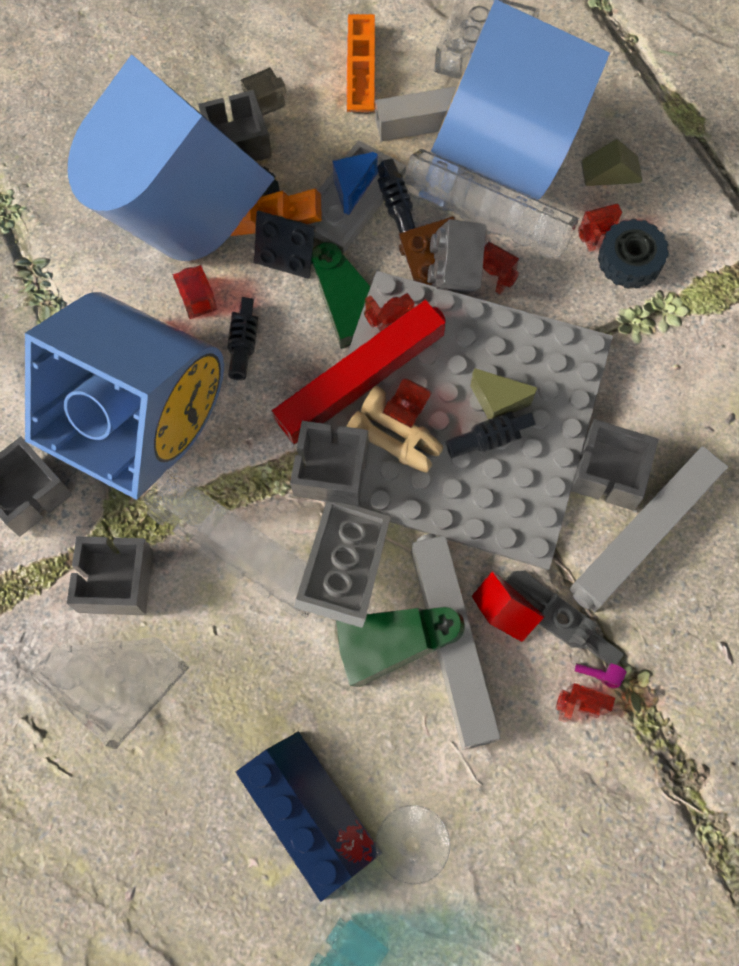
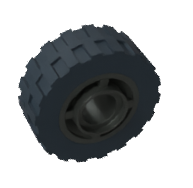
M623 220L617 225L614 224L610 231H607L599 250L598 262H600L601 272H604L608 280L610 279L617 286H624L623 288H641L643 285H649L652 280L659 276L669 255V250L667 249L669 244L664 238V233L660 232L657 226L651 225L645 220Z

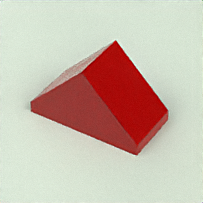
M495 571L491 572L471 596L490 625L520 642H523L545 617Z

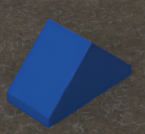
M374 152L332 161L333 180L343 211L347 215H350L378 174V154Z

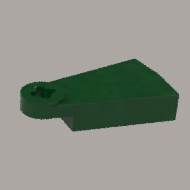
M328 242L321 243L313 249L312 263L330 320L342 349L350 346L371 286L341 253L337 245ZM322 256L332 257V261L328 263L326 260H322Z
M449 607L431 609L412 608L371 613L366 615L362 628L336 620L340 655L349 685L354 687H361L431 652L458 641L465 630L463 616L458 611ZM443 617L454 622V625L449 627V634L438 628V625L443 623Z

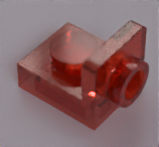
M618 203L584 213L581 224L578 227V235L581 242H585L589 252L596 249L601 235H605L614 224H618L622 215V210Z
M488 241L484 246L483 268L488 274L498 276L495 292L501 295L506 287L511 288L515 284L519 276V272L516 271L519 258Z
M406 293L399 298L393 297L380 308L370 295L365 298L366 310L364 311V316L372 328L377 326L381 332L413 309L414 301Z
M404 378L395 395L387 402L382 413L412 428L419 420L432 392Z
M573 683L567 688V691L562 689L559 694L555 708L560 711L558 720L564 723L571 720L575 705L579 706V712L599 718L600 714L606 715L612 712L615 697Z

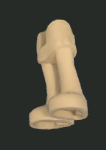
M375 386L370 391L363 403L361 412L357 411L346 426L368 430L369 443L388 451L399 459V463L425 473L432 467V462L421 452L414 449L415 445L433 456H439L443 450V445L424 426L418 427L394 414L386 406V392L378 386ZM370 420L383 425L406 440L404 443L398 441L374 426Z

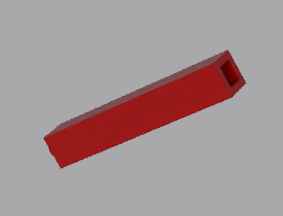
M425 299L272 409L275 422L293 445L298 443L302 421L324 424L442 338L445 331V316L438 307H432Z

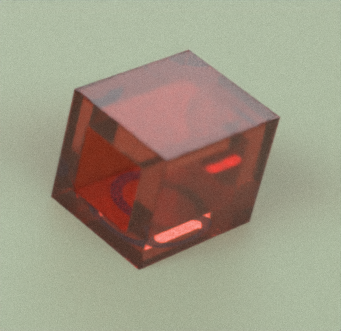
M202 265L188 267L172 274L189 320L218 310Z

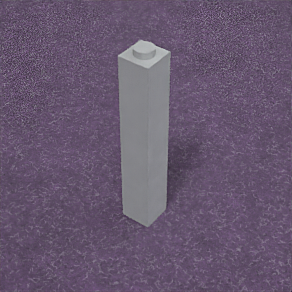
M457 86L375 100V120L381 141L439 132Z
M702 446L569 589L573 593L575 601L583 608H590L596 612L724 473L728 466Z
M427 534L417 539V542L412 543L411 553L425 608L449 607L458 611L465 621V630L462 637L458 641L436 650L461 748L465 750L497 742L500 739V734L446 535L436 537V534ZM443 617V623L438 625V628L449 634V627L453 626L454 622Z

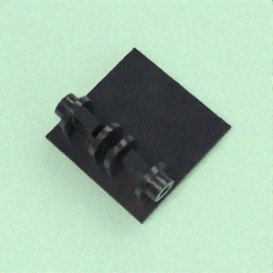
M258 210L256 214L254 263L309 279L311 264L313 265L312 255L316 226Z

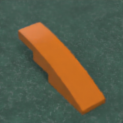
M348 14L347 112H374L375 14Z
M314 188L290 196L283 190L262 196L247 212L230 236L255 234L258 210L305 224L322 221L321 193Z

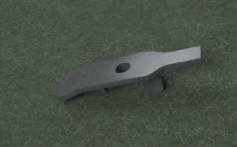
M511 572L505 581L545 616L539 623L542 627L571 648L588 649L608 665L611 663L618 664L624 653L597 633L595 629L597 625L594 621L558 597L556 593L540 584L528 572ZM557 615H566L568 618V623H559L557 620Z

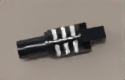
M393 158L381 161L377 166L379 174L378 185L383 194L382 197L388 209V215L395 220L399 233L416 228L411 213L413 211V204L410 201L411 198L402 174H399Z
M242 297L239 313L232 311L227 348L231 353L228 377L233 380L242 381L246 379L249 356L255 351L259 316L252 315L254 299Z
M511 411L475 424L470 432L446 440L445 445L451 459L475 450L486 452L521 439L520 430L536 425L532 413L515 418Z

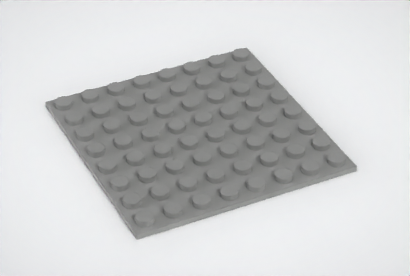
M376 271L347 355L425 299L432 307H438L446 319L444 336L376 386L386 392V406L394 414L418 427L424 426L443 445V450L439 456H433L415 445L414 449L421 452L432 462V467L425 473L399 463L397 457L369 443L358 507L391 516L389 522L427 534H436L437 537L446 535L447 540L549 570L613 336ZM474 368L537 387L532 404L513 413L515 418L532 413L536 425L520 430L521 439L486 452L475 450L452 459L450 458L445 441L470 432L475 424L488 420L470 387ZM372 389L324 423L332 425L334 444H339L338 426L346 427L352 416L357 411L361 412L363 403ZM370 420L374 426L398 441L404 443L406 440L392 430Z

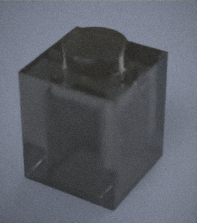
M271 67L240 80L242 93L254 91L262 116L285 107L284 94L286 93L284 81L280 76L276 77Z

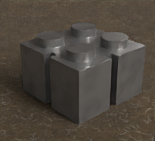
M253 90L228 96L233 121L228 122L223 98L198 104L200 113L252 159L259 161L272 157L269 133Z
M448 220L436 231V234H432L430 252L434 253L435 264H430L428 283H432V286L436 287V289H445L463 295L481 288L486 233L485 223Z
M594 419L584 441L571 491L597 500L604 495L606 496L605 502L634 511L644 498L659 439Z
M302 421L297 444L298 455H295L290 480L293 496L359 506L369 446L368 430L338 426L339 444H334L332 425Z
M20 436L0 452V519L14 533L21 537L43 519L40 514L43 510H46L48 513L52 512L72 494Z
M76 536L72 567L83 577H88V580L86 581L78 573H71L66 604L77 613L146 615L153 549L146 539L114 537L112 544L107 537Z

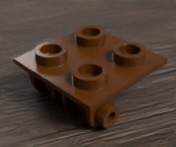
M454 216L398 234L401 241L399 251L401 256H406L413 281L432 286V283H428L430 264H435L434 253L430 252L431 237L448 220H455Z

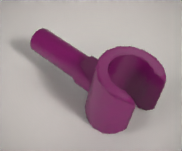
M576 663L574 670L575 672L601 680L604 685L611 689L620 687L627 674L625 669L612 663L606 672Z

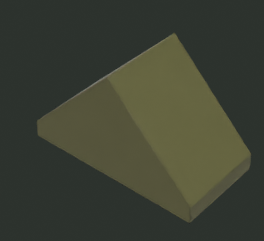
M618 139L582 159L581 162L585 186L641 183L643 180L638 156Z
M474 368L470 384L488 420L511 411L515 413L530 406L537 387Z

